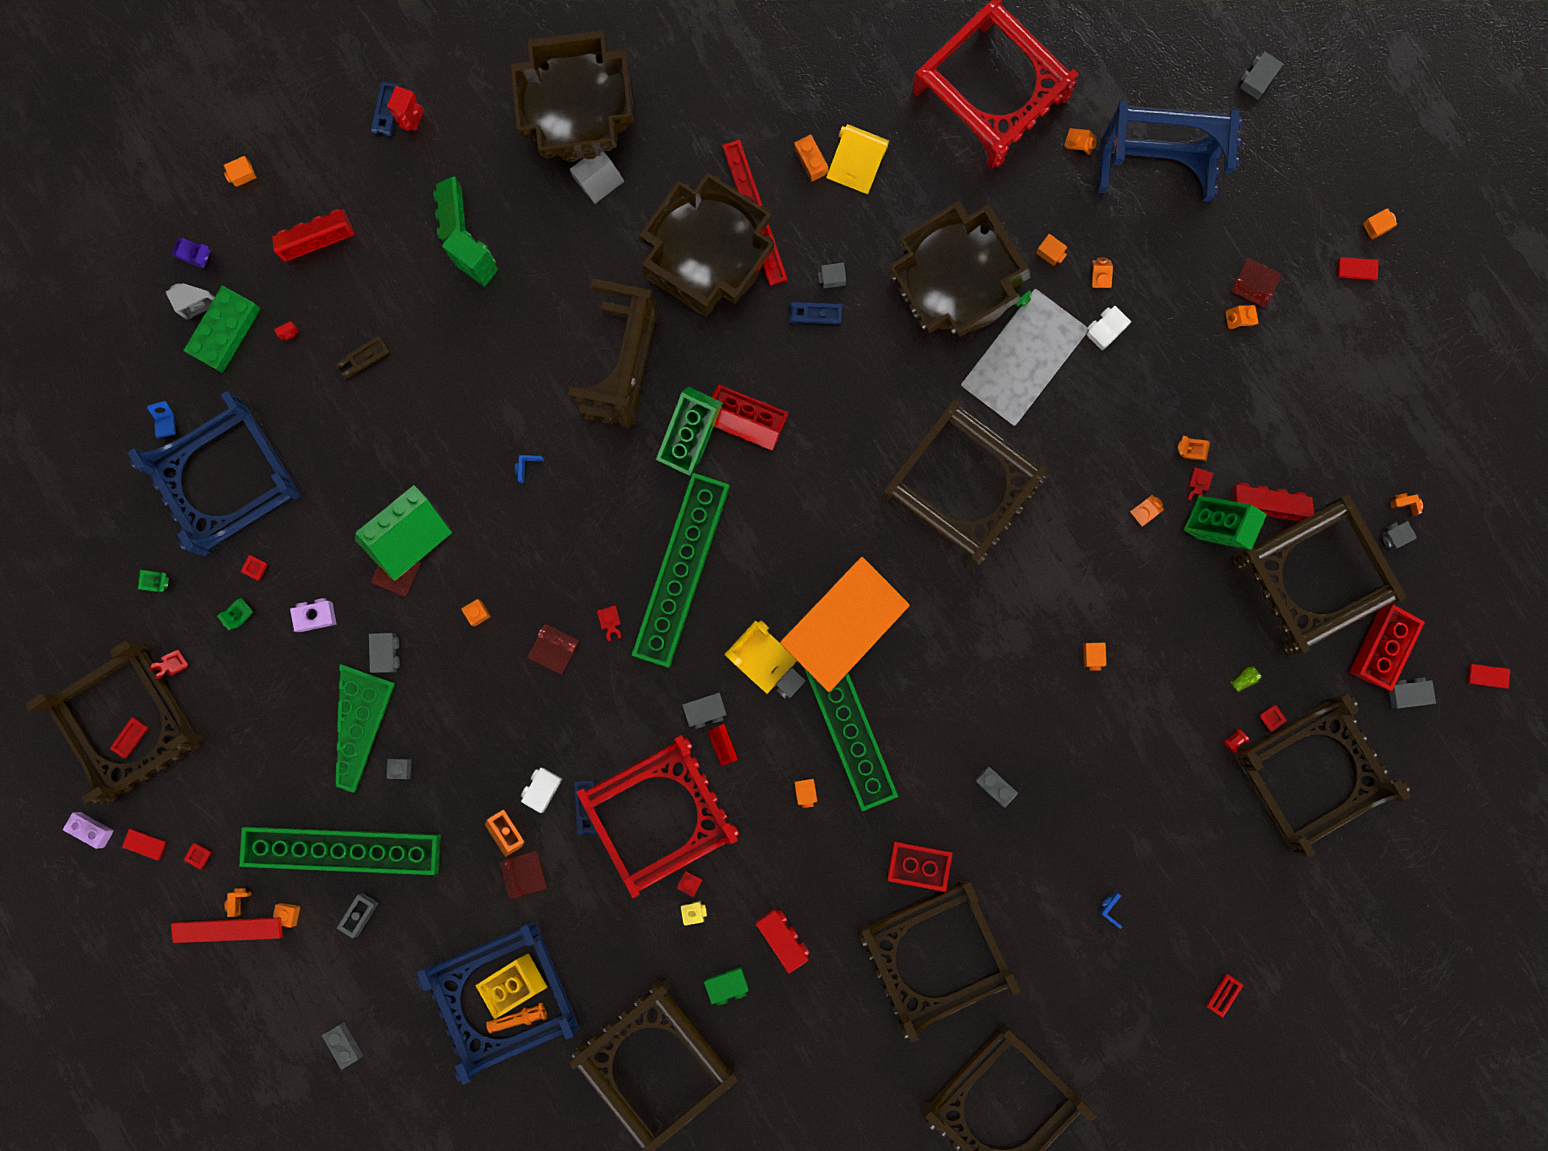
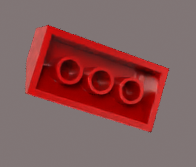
M336 209L331 211L329 215L324 217L317 216L306 224L299 223L293 229L281 230L277 232V235L272 236L275 253L286 262L355 234L346 212L343 209Z
M718 385L712 398L723 402L714 427L741 437L746 441H751L763 448L773 450L789 413Z
M1238 483V485L1233 486L1231 489L1230 501L1252 504L1266 513V516L1301 522L1315 514L1312 497H1307L1306 493L1295 492V494H1289L1284 489L1271 491L1266 486L1253 488L1249 487L1250 484Z
M1388 604L1379 609L1349 673L1368 683L1392 691L1425 622L1394 604Z

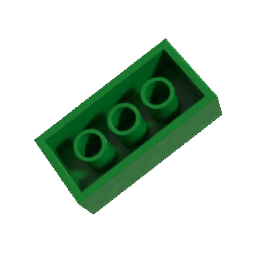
M455 228L442 245L454 265L484 287L498 271L495 265L496 261L487 249L488 247L479 240L476 243L472 235L464 229L460 231Z
M222 285L183 351L223 373L261 308Z
M687 387L680 395L656 460L691 476L698 468L723 402L691 387Z
M1199 496L1184 531L1198 540L1252 550L1267 514L1252 504Z

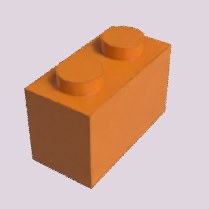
M811 134L794 143V150L811 182L828 174V165Z
M504 810L487 819L485 826L505 857L523 846L524 840Z

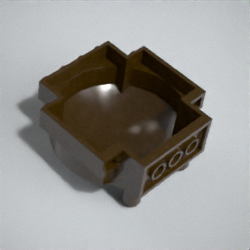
M604 30L528 39L530 62L511 64L516 126L520 137L532 138L537 142L538 151L541 156L551 158L557 155L568 162L576 161L579 158L595 159L596 156H601V152L617 147L618 133L625 131L629 123H634L632 110L633 96L625 50L609 52Z
M707 173L695 190L688 183H682L678 180L639 235L640 242L652 250L642 263L643 276L705 317L713 311V307L721 298L736 304L741 295L755 282L762 265L774 250L772 238L766 234L762 235V232L771 221L770 211L764 206L756 205L749 196H743L738 193V190L732 185L727 186L714 174L710 175Z
M960 201L955 202L900 236L899 238L902 243L899 246L906 255L889 265L892 270L889 272L894 282L898 281L901 287L898 289L906 303L910 301L908 305L915 318L920 317L918 322L922 329H927L929 333H932L938 328L943 330L950 328L953 334L957 333L959 337L969 331L991 324L1007 308L1019 302V296L1014 289L1019 288L1024 281L1031 278L1027 264L991 206L988 204L969 216Z

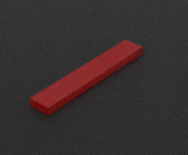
M281 917L174 922L171 924L173 943L278 939L283 937Z

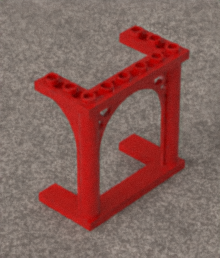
M991 0L915 73L912 92L918 97L929 87L966 123L984 146L988 154L986 165L991 170L995 166L998 168L1005 161V157L1008 154L1007 151L1009 150L1008 146L1012 142L1016 143L1023 136L1022 132L1026 128L1030 130L1036 124V119L1040 115L1042 117L1046 115L1050 110L1049 106L1053 102L1058 106L1061 102L1066 103L1070 99L1071 93L1075 89L1074 86L1078 83L1076 80L1079 75L1074 69L1068 71L1001 5L1003 0ZM994 23L1030 58L1036 72V87L1030 100L1019 110L1006 115H992L978 110L936 70L978 28L985 33ZM1043 69L1045 73L1048 72L1049 74L1041 75L1040 71ZM1051 80L1054 82V86L1052 88H1044L1041 86V81ZM1039 92L1048 93L1043 94L1041 98L1038 97ZM1027 106L1031 107L1030 111L1026 109ZM1016 117L1018 121L1016 120L1013 126L1011 119ZM989 120H994V121H995V122H994V125H993V128L991 127L992 124L989 123V122H987V121H989ZM1001 120H1005L1008 124V130L1005 133L1000 132L998 129V123Z
M682 735L675 738L672 745L587 791L581 789L576 792L632 898L640 895L639 891L718 847L726 843L732 844L738 841L736 836L739 833L734 824L730 825L725 822L727 816L722 808L718 809L715 803L718 799L713 791L709 792L706 786L709 783L705 775H700L697 770L700 766L696 758H691L689 755L692 746L688 738L683 739ZM677 762L683 765V772L679 776H675L672 771L673 766ZM669 764L668 773H663L661 769L666 768L665 765ZM687 770L689 772L688 779L691 778V781L688 783L685 782L683 779V777L687 773ZM652 777L673 779L682 784L695 801L697 824L694 833L689 841L677 851L629 876L593 807L645 779ZM695 792L700 793L698 798L694 796ZM707 808L706 812L712 814V816H704L702 809ZM703 820H711L715 824V828L710 831L702 828L701 822ZM701 832L708 836L705 838L702 836L698 839L697 834Z

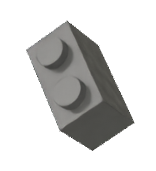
M1265 51L1261 57L1256 56L1251 64L1253 66L1251 72L1247 70L1241 78L1243 83L1240 88L1257 100L1262 96L1283 65L1282 62Z
M369 634L370 673L397 672L400 660L399 656H396V649H399V638L396 637V634Z
M1425 677L1413 679L1414 683H1406V680L1397 681L1393 690L1389 691L1391 708L1397 709L1436 704L1433 681H1426Z
M720 693L683 704L689 727L694 726V729L706 726L705 722L711 720L713 723L723 721V716L727 715Z
M986 767L974 780L1004 808L1018 794L990 767Z
M364 893L358 894L337 929L351 938L358 937L379 903Z
M344 1022L322 1035L341 1070L363 1057Z

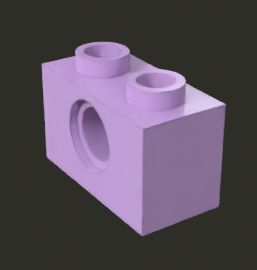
M323 598L314 600L315 604L307 605V602L295 604L296 607L290 609L294 631L303 632L337 625L333 603ZM312 610H316L317 616L311 620L309 614Z
M82 812L72 813L63 828L65 832L96 849L104 848L114 831Z

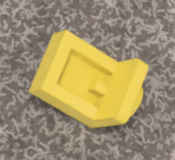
M701 901L681 906L684 925L704 922L707 911L706 906L702 905Z

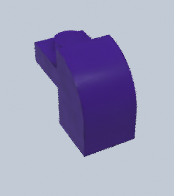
M178 238L171 256L204 268L211 250H208L209 247L204 244H195L187 239Z

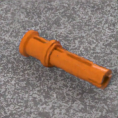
M541 1002L538 1006L532 1008L525 1007L519 1013L487 1021L486 1025L488 1032L492 1034L523 1023L530 1025L531 1022L536 1020H547V1013L544 1004Z

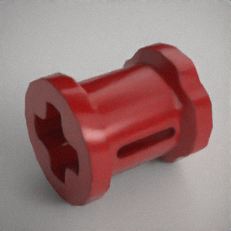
M1239 728L1235 730L1236 733L1228 740L1225 739L1223 741L1234 754L1238 752L1237 749L1245 742L1248 743L1250 741Z

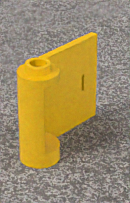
M847 124L846 127L842 126L839 133L841 140L826 178L869 194L881 160L887 150L889 140Z
M754 621L724 655L768 694L794 666L797 660L767 631L769 627L765 623Z

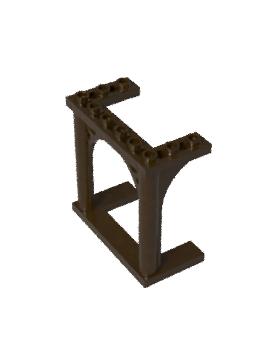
M593 279L591 285L593 291L632 299L630 307L603 301L601 305L602 313L628 318L622 348L616 367L606 379L587 388L570 387L568 395L575 403L584 404V401L591 402L592 406H595L580 405L579 413L583 416V419L594 421V418L602 419L601 422L606 424L617 422L622 427L631 428V426H636L638 421L636 411L654 326L659 321L658 310L652 290Z
M954 399L886 487L881 499L888 503L891 497H894L956 544L969 558L967 564L973 567L975 564L979 566L989 554L986 550L990 545L995 546L1001 538L999 533L1002 530L1007 531L1013 523L1010 520L1014 514L1018 516L1023 510L1024 506L1022 503L1025 499L1030 500L1036 493L1035 490L1046 480L1048 475L1045 473L1048 471V468L1044 465H1041V467L1037 466L960 408L961 403ZM949 422L991 452L1001 463L1006 475V492L1002 503L991 515L981 520L967 522L953 519L902 482L939 432ZM1012 467L1014 471L1017 469L1019 472L1011 474L1009 468ZM1014 477H1022L1025 483L1020 487H1016L1011 484V480ZM1012 490L1021 491V493H1015L1014 498L1010 496ZM1004 507L1005 512H1001L1000 508ZM989 520H992L994 522V525L991 524V532L989 533L987 522ZM977 525L983 526L985 530V535L982 539L977 538L975 535V527ZM965 526L970 527V536L967 534L968 531L963 530Z
M1349 494L1326 505L1327 508L1252 547V550L1243 549L1233 554V562L1238 569H1241V571L1249 568L1252 569L1251 575L1261 585L1263 597L1271 603L1272 606L1270 608L1273 615L1281 621L1280 627L1284 634L1288 635L1280 638V647L1289 656L1304 653L1310 650V646L1384 606L1407 598ZM1347 518L1383 584L1375 587L1373 593L1337 612L1330 614L1308 612L1297 606L1285 590L1282 579L1285 559L1291 549L1299 542ZM1278 552H1281V558L1272 556V554L1275 553L1277 555ZM1267 560L1277 563L1278 568L1275 571H1270L1266 569L1264 563ZM1270 575H1276V583L1273 582L1274 579L1270 577ZM1281 593L1285 595L1284 599H1282L1280 595ZM1291 608H1293L1296 611V615L1294 617L1293 613L1290 612ZM1301 615L1307 617V625L1303 629H1300L1297 624L1298 618ZM1313 618H1316L1319 623H1314L1315 626L1312 627Z
M126 640L110 650L114 657L112 660L58 694L41 693L25 703L30 711L50 712L79 760L89 783V792L81 797L85 804L112 803L118 799L117 795L122 792L125 794L135 788L134 784L139 781L140 783L147 781L151 778L150 774L155 771L157 773L167 768L166 764L182 759L185 752L196 750L200 747L199 743L204 741L201 734H195L163 679L155 678L158 671L156 669L150 671L153 663L146 653L149 649L145 643ZM131 662L160 711L162 727L155 747L145 757L132 763L119 764L104 759L93 749L66 702ZM170 724L171 729L174 728L175 731H167V726ZM171 735L175 737V739L167 744L164 742L166 736ZM161 747H163V748H165V749L168 750V751H162V752H161L162 754H159V752H158V750H159ZM145 759L148 760L147 764H144ZM108 765L109 769L105 770L103 766ZM131 767L133 772L127 774L126 770ZM120 768L121 778L115 782L112 779V773L114 769Z
M1349 694L1330 696L1323 705L1250 748L1239 750L1234 754L1294 855L1311 857L1316 853L1310 844L1375 806L1390 800L1405 801L1411 797L1408 793L1410 789L1404 781L1388 779L1386 776L1387 770L1382 764L1378 763L1376 759L1377 754L1366 743L1367 738L1363 731L1358 730L1355 725L1357 721L1353 716L1354 713L1359 711L1356 707L1358 704L1355 698L1349 696ZM1334 719L1338 720L1340 724L1339 730L1336 733L1330 731V724ZM1325 721V730L1322 731L1318 726L1323 725L1322 723ZM1343 731L1345 736L1348 735L1347 739L1342 738L1341 734ZM1318 734L1332 737L1341 742L1354 759L1356 766L1354 789L1342 805L1294 833L1257 771L1264 767L1261 761L1305 736ZM1354 749L1357 750V752H1358L1357 754H1354V753H1353V750H1354ZM1365 764V768L1369 770V772H1363L1361 766ZM1362 777H1372L1374 785L1370 787L1365 786L1361 782ZM1361 788L1362 790L1368 792L1366 794L1362 792V794L1359 795L1358 790Z
M966 878L958 881V885L947 889L946 892L943 891L869 926L866 923L860 926L861 932H858L863 946L869 947V950L866 952L870 961L875 960L877 968L874 970L878 978H883L886 984L883 986L887 998L891 996L894 1002L891 1004L895 1016L900 1015L902 1022L899 1025L905 1039L910 1038L912 1043L919 1040L918 1033L933 1022L998 992L1008 989L1013 996L1021 993L1013 974L1008 970L977 903L978 897L972 884ZM967 901L999 972L944 997H925L912 991L901 979L896 965L897 947L902 936L913 925ZM894 932H897L896 939H893L891 936L887 935L889 933L893 935ZM882 940H888L893 944V948L890 951L880 948L879 943ZM881 954L890 955L891 962L887 963L886 957L881 956ZM897 974L898 978L893 979L892 975ZM902 990H905L908 995L905 997L902 1003L903 994H900V992ZM912 997L917 998V1008L914 1011H909L907 1008L908 1001ZM927 1001L930 1005L924 1006L925 1009L921 1010L923 1006L922 1002Z
M666 979L663 982L658 980L652 985L648 991L649 996L645 999L639 998L633 1004L634 1008L630 1012L627 1010L622 1012L617 1017L619 1019L618 1022L614 1025L609 1023L604 1027L601 1036L597 1038L595 1035L586 1044L582 1043L571 1055L572 1059L569 1062L573 1069L577 1067L641 1147L640 1151H654L735 1084L739 1079L740 1073L735 1065L728 1070L676 1005L668 991L671 985ZM651 1008L656 1009L658 1013L657 1020L653 1023L649 1022L647 1018V1013ZM641 1013H643L644 1022L639 1025L636 1023V1019L639 1021ZM663 1014L665 1015L664 1019L668 1021L667 1024L661 1023ZM644 1028H661L675 1034L717 1084L661 1131L658 1128L655 1132L649 1129L621 1094L615 1083L612 1069L614 1055L621 1042L631 1033ZM626 1030L627 1034L622 1035L621 1031ZM608 1042L613 1043V1048L610 1050L602 1046H608L610 1044ZM604 1052L609 1056V1060L604 1063L598 1062L595 1059V1054ZM607 1067V1074H604L603 1069L600 1071L599 1068Z
M1003 1022L997 1027L999 1031L930 1103L926 1101L921 1106L925 1123L932 1130L936 1128L944 1137L948 1135L952 1139L950 1143L958 1151L960 1149L963 1151H976L977 1147L978 1151H1045L1080 1113L1084 1114L1090 1121L1096 1117L1088 1105ZM1012 1044L1056 1085L1068 1099L1027 1142L1016 1148L1003 1150L988 1147L973 1136L965 1121L964 1104L971 1086ZM957 1099L960 1101L959 1106L950 1105L952 1102L955 1104ZM954 1110L960 1113V1117L957 1120L951 1121L946 1118V1113ZM957 1124H961V1125L963 1126V1130H962V1131H958V1130H959L958 1127H952V1126L957 1125ZM972 1139L975 1140V1144L973 1145L970 1144V1140Z

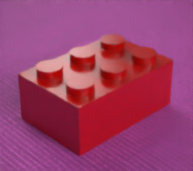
M893 841L887 881L946 892L953 853Z
M774 908L758 919L756 925L790 974L809 961V950L803 942L801 944L798 942V934L793 926L788 927L786 924L787 917L783 911H778Z

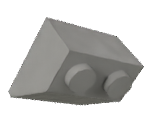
M604 151L600 153L601 156H596L595 159L584 158L570 169L573 178L594 204H597L625 182Z
M184 283L175 284L170 287V290L166 291L175 312L186 320L207 311L215 298L208 291Z

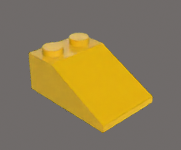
M529 953L475 985L494 1020L548 988Z

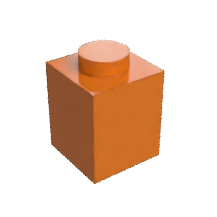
M245 156L224 165L226 169L224 175L229 183L232 182L236 187L257 178L250 161Z
M1387 208L1368 218L1363 225L1373 240L1393 229L1397 223L1395 215Z
M1048 234L1037 249L1036 254L1055 266L1057 262L1061 263L1067 256L1065 253L1067 246L1051 234Z
M479 599L462 608L470 625L474 627L491 617Z
M1105 643L1083 644L1084 667H1089L1090 671H1099L1101 667L1106 666Z
M814 779L796 781L795 788L798 805H802L803 808L813 807L814 803L817 802Z
M286 903L276 904L273 918L281 917L282 926L290 928L297 926L301 906Z

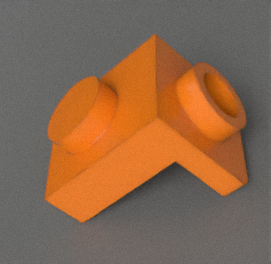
M1070 128L1064 146L1067 149L1084 150L1087 155H1091L1096 147L1097 140L1090 130Z
M1103 257L1092 260V288H1111L1113 274L1111 260Z
M1255 305L1237 306L1226 311L1229 329L1259 324Z
M1183 436L1182 441L1178 444V452L1186 459L1207 461L1210 442Z
M1407 493L1396 495V499L1390 501L1391 509L1410 505L1413 516L1422 513L1423 502L1418 497V494L1407 496Z
M1151 495L1130 512L1140 525L1144 526L1160 514L1164 508L1162 507L1161 500Z
M234 888V892L227 893V900L225 901L227 917L239 916L241 897L252 896V892H246V888Z

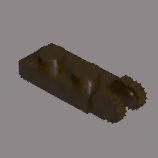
M377 336L349 353L347 357L336 364V367L341 369L350 362L352 363L353 367L342 373V377L347 379L389 354L390 351L382 338Z

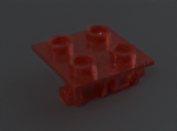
M1247 258L1231 291L1266 308L1268 302L1273 297V292L1282 274Z
M418 561L396 581H393L378 565L371 583L406 597L421 562Z
M544 624L538 633L539 636L528 658L562 675L579 640Z
M537 851L499 862L509 899L547 889Z

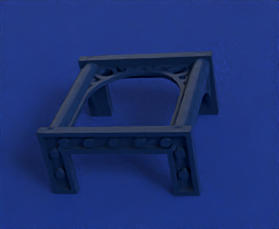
M1120 101L1102 136L1098 193H1106L1108 189L1111 154H1114L1113 165H1121L1125 155L1168 158L1182 162L1191 168L1199 178L1203 188V201L1211 202L1218 193V184H1215V181L1219 175L1217 159L1220 158L1221 153L1224 154L1223 174H1232L1239 166L1237 149L1240 148L1241 137H1238V130L1242 126V118L1239 117L1240 110H1231L1229 114L1131 107L1128 106V101ZM1127 121L1189 126L1208 133L1209 137L1194 143L1126 138Z
M229 391L221 394L229 409L182 438L156 450L141 452L133 448L127 452L130 456L129 462L134 469L137 468L141 472L144 471L146 474H150L153 479L151 480L152 485L156 490H160L163 495L161 496L163 503L171 508L172 512L170 514L172 518L182 526L181 532L177 534L180 538L178 542L182 549L201 556L211 553L209 550L211 547L290 498L296 500L302 496L244 401ZM241 421H244L275 471V474L271 477L277 486L229 515L210 516L196 510L184 495L181 483L183 467L189 456L196 449ZM178 459L180 460V464L178 466L171 463L172 461L176 463ZM165 469H175L177 472L176 476L173 478L166 477L164 475ZM168 482H175L176 488L172 489L173 485ZM181 499H184L183 504L180 503ZM191 513H194L196 516L194 520L189 516ZM205 518L207 526L204 531L199 532L197 529L198 521ZM216 520V521L218 522V524H217V525H213L214 528L211 529V528H212V521Z
M535 920L525 924L516 931L435 965L434 963L417 972L416 980L419 987H423L424 991L433 989L431 991L432 998L440 1006V1009H438L439 1015L442 1020L445 1019L448 1026L446 1027V1032L449 1038H453L455 1043L453 1045L455 1054L461 1058V1061L455 1066L454 1073L458 1081L461 1080L462 1085L470 1082L482 1069L564 1034L567 1040L574 1037L580 1029ZM533 944L562 1015L506 1039H493L479 1034L469 1025L461 1007V993L466 979L480 965L523 946ZM460 972H462L463 974L462 979L453 976V974L455 973L458 975ZM447 980L456 982L458 989L456 991L446 989L445 982ZM448 995H454L456 1002H450L452 999ZM461 1015V1020H458L456 1016ZM465 1031H469L471 1035L467 1041V1035H464ZM478 1038L481 1041L480 1049L473 1052L470 1049V1044L473 1039ZM489 1042L492 1047H487V1051L484 1052L486 1043Z

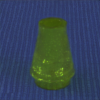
M1252 665L1249 668L1247 667L1232 684L1240 692L1247 687L1259 683L1258 680L1262 677Z

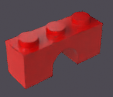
M395 86L387 107L401 129L416 131L424 110L421 105L416 103L417 98L414 92Z

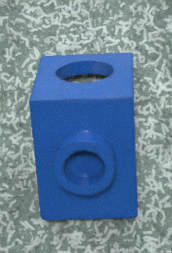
M162 401L148 405L147 408L155 419L156 438L174 435L175 418L167 402ZM158 407L166 409L163 413H157L154 410Z
M519 455V463L515 464V474L518 475L519 483H524L525 461L544 462L542 456Z
M1114 892L1111 898L1108 896L1103 901V908L1099 913L1121 929L1122 926L1107 915L1121 897L1120 894Z

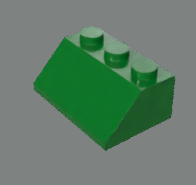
M450 177L436 184L437 191H434V200L438 202V209H435L437 221L440 223V227L437 228L438 239H441L443 243L455 228L460 231L466 230L462 187L456 177Z

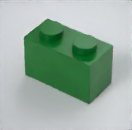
M742 967L704 981L711 1004L716 1003L717 1006L727 1003V999L734 996L735 999L742 998L749 991Z

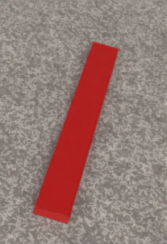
M740 139L722 145L738 193L743 196H749L756 205L762 206ZM768 224L762 235L766 234L772 238L774 250L764 262L763 268L769 286L788 281Z

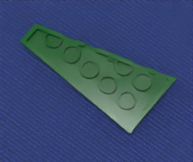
M340 664V697L338 702L336 787L356 793L395 683Z

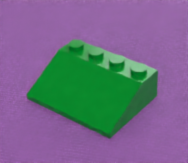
M413 485L355 533V541L393 581H396L451 535L452 532L427 498Z

